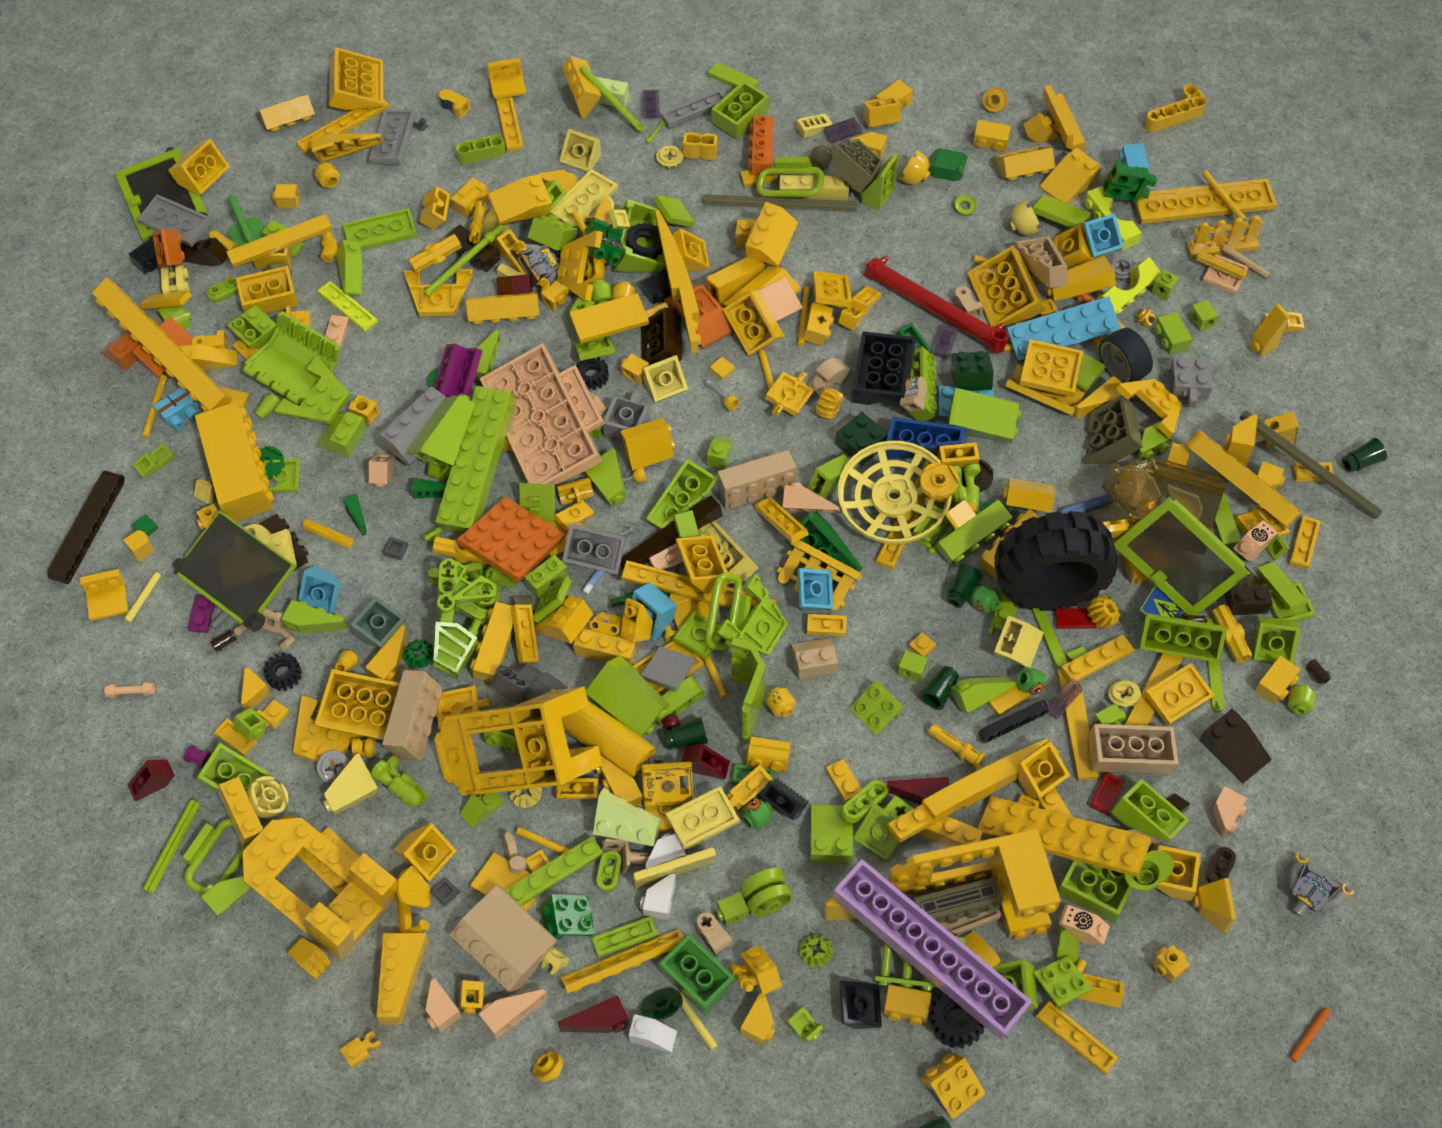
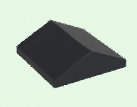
M839 981L842 1024L854 1029L881 1028L879 985Z

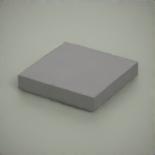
M660 646L641 676L650 683L677 691L694 665L695 659Z

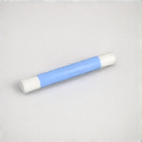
M596 570L583 588V594L589 595L604 571Z

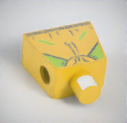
M1294 411L1263 421V423L1293 445H1296L1299 426ZM1256 432L1255 442L1265 441L1267 448L1277 447Z

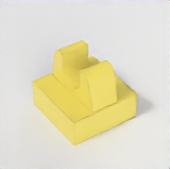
M614 209L609 212L610 218L606 221L608 225H613V229H627L630 227L626 210Z
M202 478L196 480L194 496L207 504L212 503L216 495L214 485Z
M552 947L543 959L541 967L546 968L549 963L552 964L553 969L550 974L554 975L563 967H566L570 959L555 947Z

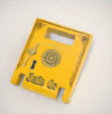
M691 762L642 765L645 806L685 804L693 800ZM680 776H688V788H680Z

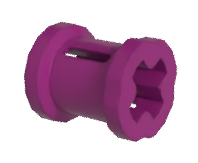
M191 745L185 752L184 761L195 763L202 768L211 752H203L197 749L196 746Z

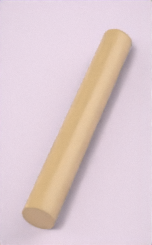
M1228 245L1223 247L1222 251L1267 279L1270 274L1269 271Z

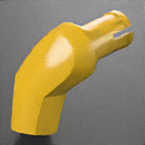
M329 231L321 234L322 239L320 241L323 248L321 258L326 263L333 261L338 250L336 237Z

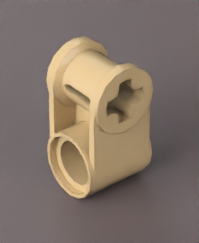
M707 912L699 915L697 931L715 956L733 944L727 931L722 928L711 913ZM703 922L706 924L710 923V927L703 926Z

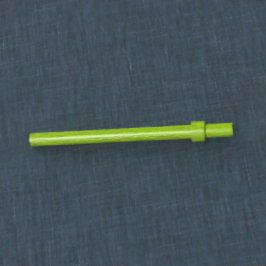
M499 224L491 232L488 231L478 244L424 290V294L429 297L488 243L491 244L496 239L495 237L504 230V227Z

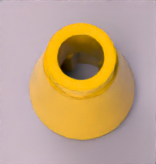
M351 650L343 651L335 665V670L347 672L358 664L357 654Z

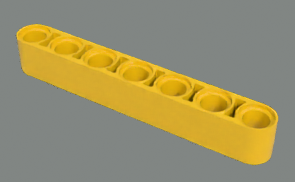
M1198 429L1186 442L1187 447L1285 526L1289 527L1301 513L1295 505L1201 430Z

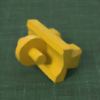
M589 477L580 478L570 483H562L557 486L561 505L574 501L579 503L581 499L594 496Z

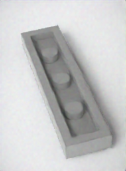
M721 89L715 90L661 112V117L667 126L671 128L710 112L725 95Z

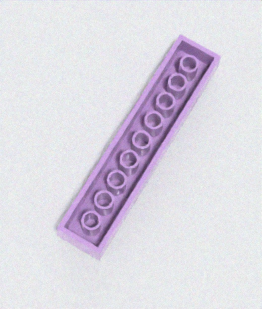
M863 859L834 889L832 896L834 900L1001 1041L1033 1002Z

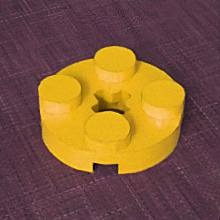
M935 462L929 464L923 470L920 486L930 499H946L957 491L959 476L952 466L943 465L942 462ZM936 478L944 479L943 483L937 484Z

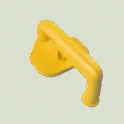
M410 866L404 869L397 879L399 933H422L428 930L430 925L426 920L421 919L419 924L412 927L411 906L423 909L429 907L431 904L430 887L414 866Z

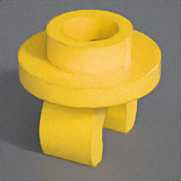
M1143 308L1138 312L1136 321L1138 323L1142 322L1143 326L1148 328L1152 325L1149 320L1154 321L1156 316L1151 313L1152 310L1150 308Z

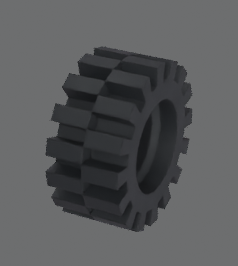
M597 357L596 359L591 358L577 363V368L588 390L593 387V390H596L597 386L600 389L602 384L606 385V381L609 379L608 365L604 359L600 360V357ZM588 370L599 371V374L596 376H587L585 373Z
M277 653L274 659L271 656L269 658L270 662L266 661V667L263 669L268 684L273 689L276 687L278 691L281 688L287 691L288 686L290 689L294 688L292 684L297 685L299 683L298 679L301 680L302 674L297 659L289 653L287 656L285 653H282V656H279ZM286 666L290 668V673L284 677H277L275 675L280 667Z

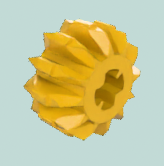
M826 388L822 391V395L819 396L817 401L816 414L825 419H834L842 406L843 394L833 388Z
M1105 595L1092 599L1087 607V610L1090 612L1088 616L1092 618V622L1096 623L1097 628L1105 629L1112 627L1119 621L1118 618L1121 616L1116 602H1113L1111 597Z

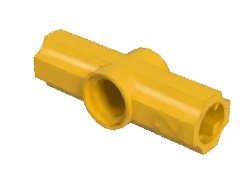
M452 234L440 242H434L426 246L424 251L408 260L415 273L430 265L442 262L446 259V256L459 250L462 246L456 235Z
M435 537L432 548L433 553L454 557L459 563L474 561L488 565V563L458 545L457 540Z
M1224 604L1213 609L1211 613L1217 625L1227 627L1224 645L1228 646L1235 662L1242 663L1251 659L1252 653L1245 641L1244 629L1240 623H1236L1229 606Z

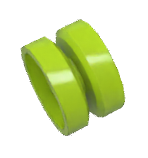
M770 868L750 876L741 884V893L746 900H749L747 906L753 917L766 916L776 912L793 900L794 895L791 888L785 885L786 877L781 868Z

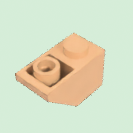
M1224 786L1212 808L1219 831L1224 838H1226L1228 832L1233 834L1238 825L1235 821L1237 816L1242 818L1247 809V806L1244 805L1247 798Z

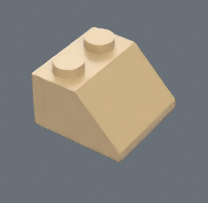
M829 638L791 644L799 680L837 673L838 660L834 645Z

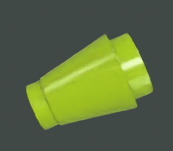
M273 393L265 395L254 413L263 420L274 412L281 401Z

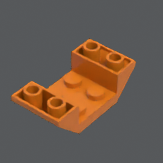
M693 283L692 287L700 319L696 334H700V346L704 349L731 334L732 329L722 310L723 308L704 285ZM672 295L664 299L670 310L673 312L679 311L683 316L680 299L673 300Z

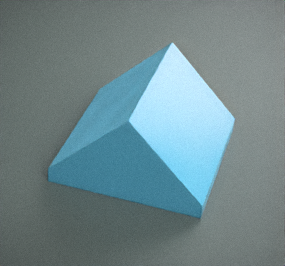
M798 568L799 607L803 611L833 609L832 571Z

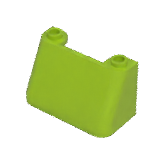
M627 199L620 209L626 210L630 224L629 228L622 229L621 244L625 252L620 257L616 266L612 265V270L617 272H660L666 266L663 255L659 254L656 260L632 253L633 249L626 246L627 233L633 225L650 223L657 226L655 210L659 209ZM639 237L637 239V244L642 247H652L654 244L647 237Z

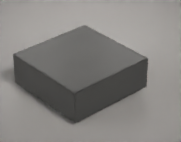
M390 537L383 554L384 556L402 560L409 544L406 541Z
M444 877L430 893L446 907L460 893V890Z

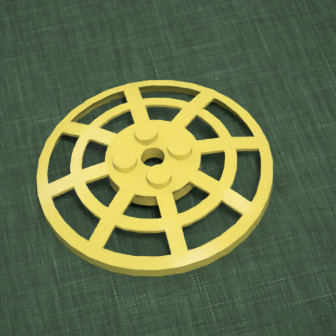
M904 441L879 442L860 450L845 465L838 483L839 506L844 517L857 532L869 539L886 544L911 543L931 534L945 519V513L950 509L952 496L946 498L942 513L932 510L934 500L930 499L929 496L927 507H922L916 503L917 496L924 494L921 487L916 488L910 479L914 473L921 478L923 471L918 468V465L922 458H925L931 464L941 461L925 448ZM885 450H904L915 453V456L911 463L899 460L888 461ZM878 452L880 463L873 465L863 474L853 469L863 458ZM889 467H901L907 470L903 476L891 474ZM882 469L884 476L876 483L868 479L871 474ZM848 475L858 481L855 489V501L844 502V486ZM944 479L938 480L936 483L942 484ZM863 485L872 490V499L861 500L860 496ZM891 493H898L900 497L892 499L889 495ZM864 507H875L879 512L875 520L866 513ZM858 508L862 517L871 524L867 531L860 528L852 520L847 509ZM911 511L922 514L918 519L907 524L905 515ZM886 517L897 518L900 526H888L882 524ZM927 517L937 520L928 530L912 537L909 529L917 526ZM879 528L886 531H902L904 538L887 539L873 534Z

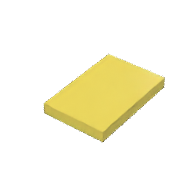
M721 786L666 813V817L684 850L740 823V819Z

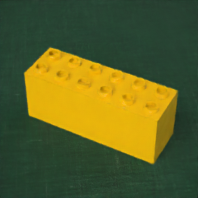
M236 401L195 415L216 497L223 513L237 522L274 509L272 501L275 500L271 490L268 488L270 482L267 475L264 474L266 468L263 461L260 460L262 454L259 447L256 446L255 442H258L255 432L252 431L253 423L251 418L248 417L245 407L241 408L239 402Z

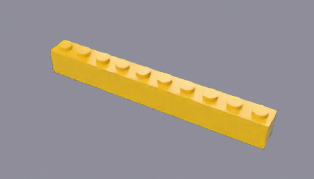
M106 277L92 292L96 297L95 301L104 308L105 306L108 309L107 313L113 319L117 318L120 321L118 324L125 331L129 330L131 332L130 336L136 342L140 341L143 344V350L148 354L152 353L155 356L153 358L154 361L160 366L164 365L167 368L165 370L166 373L172 378L176 377L179 380L177 384L184 390L188 389L190 391L189 396L196 402L199 400L202 403L201 408L204 411L227 405L232 400L115 282Z

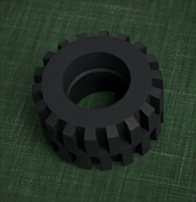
M941 992L939 999L935 998L933 1006L930 1008L931 1027L933 1032H935L936 1038L941 1039V1043L945 1046L947 1043L950 1044V1048H955V1045H959V1049H962L965 1044H968V1047L972 1046L973 1041L977 1042L980 1039V1034L983 1035L984 1026L973 1016H971L968 1024L963 1027L954 1028L949 1026L945 1022L947 1013L953 1009L963 1008L947 994Z

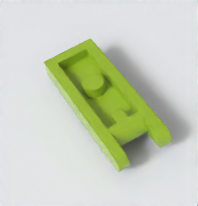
M1003 592L999 600L1000 605L995 611L988 631L989 635L993 634L994 629L1002 631L1008 615L1015 617L1018 603L1013 604Z

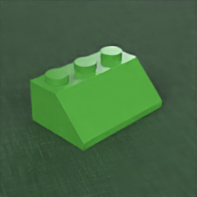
M690 934L659 963L660 972L704 1015L722 999L735 980V977Z

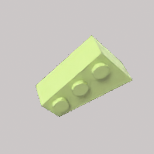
M603 788L598 797L593 834L654 847L658 839L661 819L640 807L637 808L626 802L627 800L622 797L619 798Z

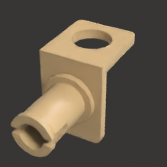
M605 839L601 847L604 853L610 850L621 853L622 874L625 875L630 864L646 865L649 858L648 852L630 851L629 842L624 840ZM612 844L618 845L616 848H609L608 846Z

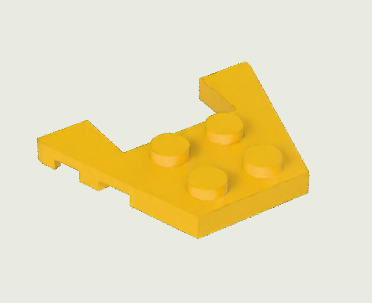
M600 231L591 232L563 245L560 254L561 259L557 271V281L566 285L569 290L587 301H591L593 285L583 284L589 248H600L603 234Z
M459 269L456 275V284H442L429 297L423 291L430 285H420L421 273H415L414 270L404 271L405 279L419 317L455 316L473 277V269Z
M1156 379L1120 383L1116 390L1124 398L1129 400L1136 394L1163 419L1157 426L1161 432L1168 438L1173 435L1182 403L1174 394L1165 389L1161 382Z
M302 695L293 748L294 755L318 763L319 758L326 752L338 751L345 754L352 745L353 738H360L361 736L316 727L314 725L315 720H312L320 703L318 700ZM329 759V760H330V766H329V767L331 768V767L334 765V763L331 761V759Z

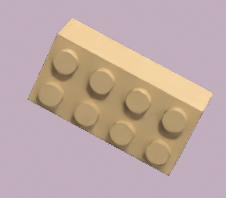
M786 450L718 471V492L725 509L730 507L736 508L747 502L753 503L760 498L772 497L776 493L784 491L785 485L791 486V483H796L797 467L790 451Z
M403 671L382 743L384 747L401 760L421 762L426 751L428 736L431 733L432 721L437 712L438 700L442 695V687L425 671Z
M1094 724L1088 733L1092 771L1172 774L1179 765L1174 727Z

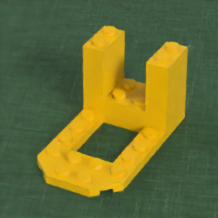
M585 686L550 691L512 707L445 717L442 722L443 727L434 739L443 778L449 784L453 783L459 788L458 791L463 796H469L472 794L478 795L558 786L602 766L603 763L598 745L568 749L561 719L589 706ZM514 728L523 767L480 772L471 734Z
M303 818L272 820L243 851L244 883L339 962L345 958L397 898V879L365 853L355 862ZM303 849L347 884L328 907L319 902L312 910L276 880Z
M1038 829L913 855L906 859L907 864L903 866L897 864L891 867L888 879L902 893L919 895L925 893L928 889L942 890L951 884L961 886L970 880L979 881L984 878L987 879V877H995L1003 898L1001 908L999 909L1003 915L1002 920L1008 939L1014 938L1015 940L1024 939L1028 934L1035 933L1038 936L1047 933L1052 924L1049 913L1056 911L1061 902ZM978 857L990 858L989 862L933 873L936 866L948 867L959 861L967 863Z

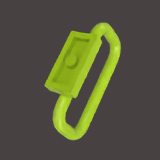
M775 157L776 167L764 169L759 174L756 185L758 194L764 197H810L817 195L822 190L824 172L818 167H812L809 157ZM770 174H816L818 176L816 187L810 190L763 189L765 177Z
M721 573L715 579L705 641L709 649L715 651H726L731 647L732 643L728 640H725L724 643H715L713 641L721 587L724 580L733 581L735 585L728 620L740 630L750 613L752 596L741 594L742 581L738 575L733 573Z
M229 818L222 820L215 829L206 823L182 857L184 864L189 866L185 872L184 881L191 890L200 895H204L202 890L205 887L196 883L193 880V875L223 831L229 826L233 827ZM248 845L241 847L218 882L229 880L243 861V851Z

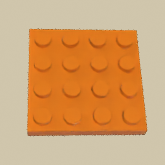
M504 497L457 539V544L518 583L565 540L566 534L510 498Z

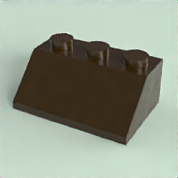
M665 307L648 318V325L641 326L642 359L648 362L649 365L677 355L679 361L682 360L681 316Z

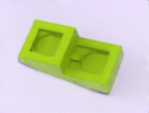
M161 443L150 455L145 452L132 466L145 478L170 463L176 455L166 444Z

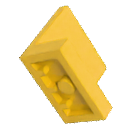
M119 569L80 577V584L86 593L90 621L129 612L125 580Z

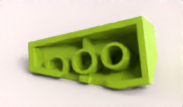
M686 459L646 520L663 529L674 521L673 515L686 512L706 497L718 481V478L689 459Z

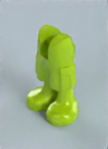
M970 464L963 468L966 488L962 486L961 467L952 466L959 476L957 491L952 495L954 504L957 506L965 499L968 502L971 500L977 507L975 512L979 514L980 490L977 485H974V480L981 471L980 465Z
M396 755L391 756L387 762L381 760L374 766L371 776L376 781L386 785L388 790L401 798L407 806L416 807L428 800V794L409 774L404 773L402 776L399 774L397 768L399 767L400 759Z

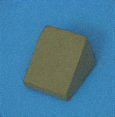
M532 595L513 597L514 605H531L532 613H535L537 605Z

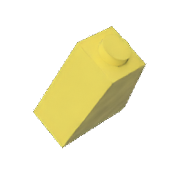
M359 753L352 758L324 793L326 800L323 803L327 811H332L334 815L379 793L378 787Z

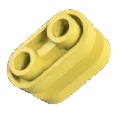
M176 265L175 271H170L169 266L161 267L163 293L190 291L189 283L186 281V278H189L188 269L184 268L183 265ZM173 278H176V285H172Z

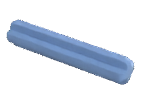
M1109 493L1062 508L1060 514L1068 513L1069 511L1085 513L1111 504L1113 498Z

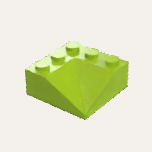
M1074 860L1060 886L1058 894L1115 924L1133 888L1127 884L1124 873Z

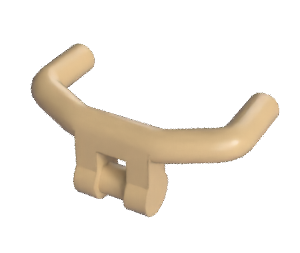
M266 608L262 613V621H256L251 629H264L280 634L286 639L280 646L283 650H286L294 643L295 637L283 628L281 618L284 613H275L271 609ZM240 624L234 629V633L240 635L248 628Z

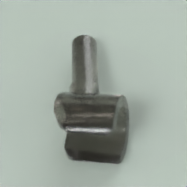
M421 118L418 123L414 122L413 127L423 132L428 127V125H425L426 119Z

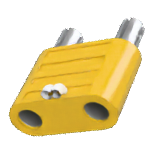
M604 610L591 620L589 626L594 631L617 635L621 631L623 614L617 616L609 614L607 610Z

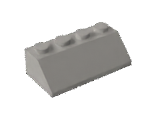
M431 386L380 434L383 447L411 466L419 458L407 454V449L446 397Z

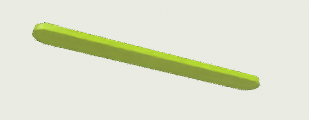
M582 66L580 68L581 72L639 132L645 130L644 126L587 67Z
M1034 608L1032 612L1040 630L1044 632L1043 637L1056 666L1061 668L1067 664V659L1045 611Z
M1207 618L1208 624L1216 625L1214 619ZM1208 661L1210 690L1215 695L1211 698L1212 708L1217 712H1221L1224 709V696L1220 663Z

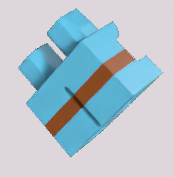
M182 387L168 395L169 399L165 397L153 405L157 416L169 428L173 427L177 431L184 428L183 420L188 417L191 421H195V415H198L194 401Z

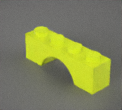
M1103 186L1087 192L1085 206L1088 210H1091L1094 218L1097 219L1111 214L1109 209L1112 206L1113 198L1105 197ZM1116 218L1124 245L1120 250L1122 251L1139 244L1142 232L1135 223Z
M1148 257L1140 261L1129 271L1131 282L1128 290H1121L1113 286L1104 291L1095 300L1109 296L1115 314L1118 315L1123 311L1122 307L1124 305L1128 306L1135 301L1133 297L1143 294L1146 291V286H1152L1161 272L1152 259Z

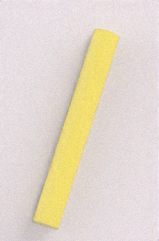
M154 572L125 616V621L132 622L161 577L159 573Z
M681 993L683 998L681 1008L711 1051L718 1047L717 1043Z

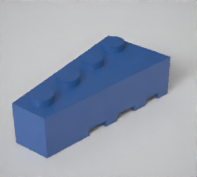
M892 417L886 441L913 443L938 456L939 446L965 444L967 435L966 428L962 426ZM885 450L887 459L914 458L915 453L909 451Z

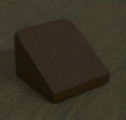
M1175 793L1166 799L1182 814L1191 805Z

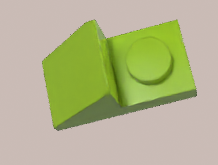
M497 793L481 794L478 797L472 794L462 809L460 816L474 829L503 805L504 800Z

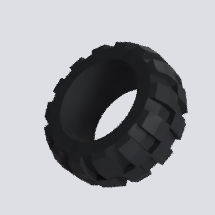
M1057 511L1045 513L1046 516L1039 518L1032 517L1023 521L1021 526L1011 528L1005 533L1004 539L999 541L994 556L998 584L1005 596L1013 604L1018 603L1021 608L1029 610L1039 608L1041 611H1053L1055 608L1064 607L1066 609L1077 606L1079 602L1089 601L1098 596L1100 590H1106L1116 575L1118 556L1111 532L1099 519L1092 515L1086 517L1082 512L1069 511L1068 513L1060 514Z

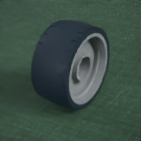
M1119 329L1105 337L1099 344L1100 359L1103 364L1107 365L1105 370L1111 377L1115 376L1122 383L1139 381L1147 376L1153 368V359L1146 342L1133 329Z

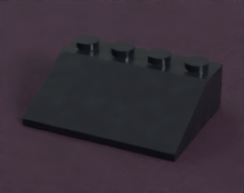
M862 331L852 389V403L871 405L904 398L906 380L911 377L916 337Z

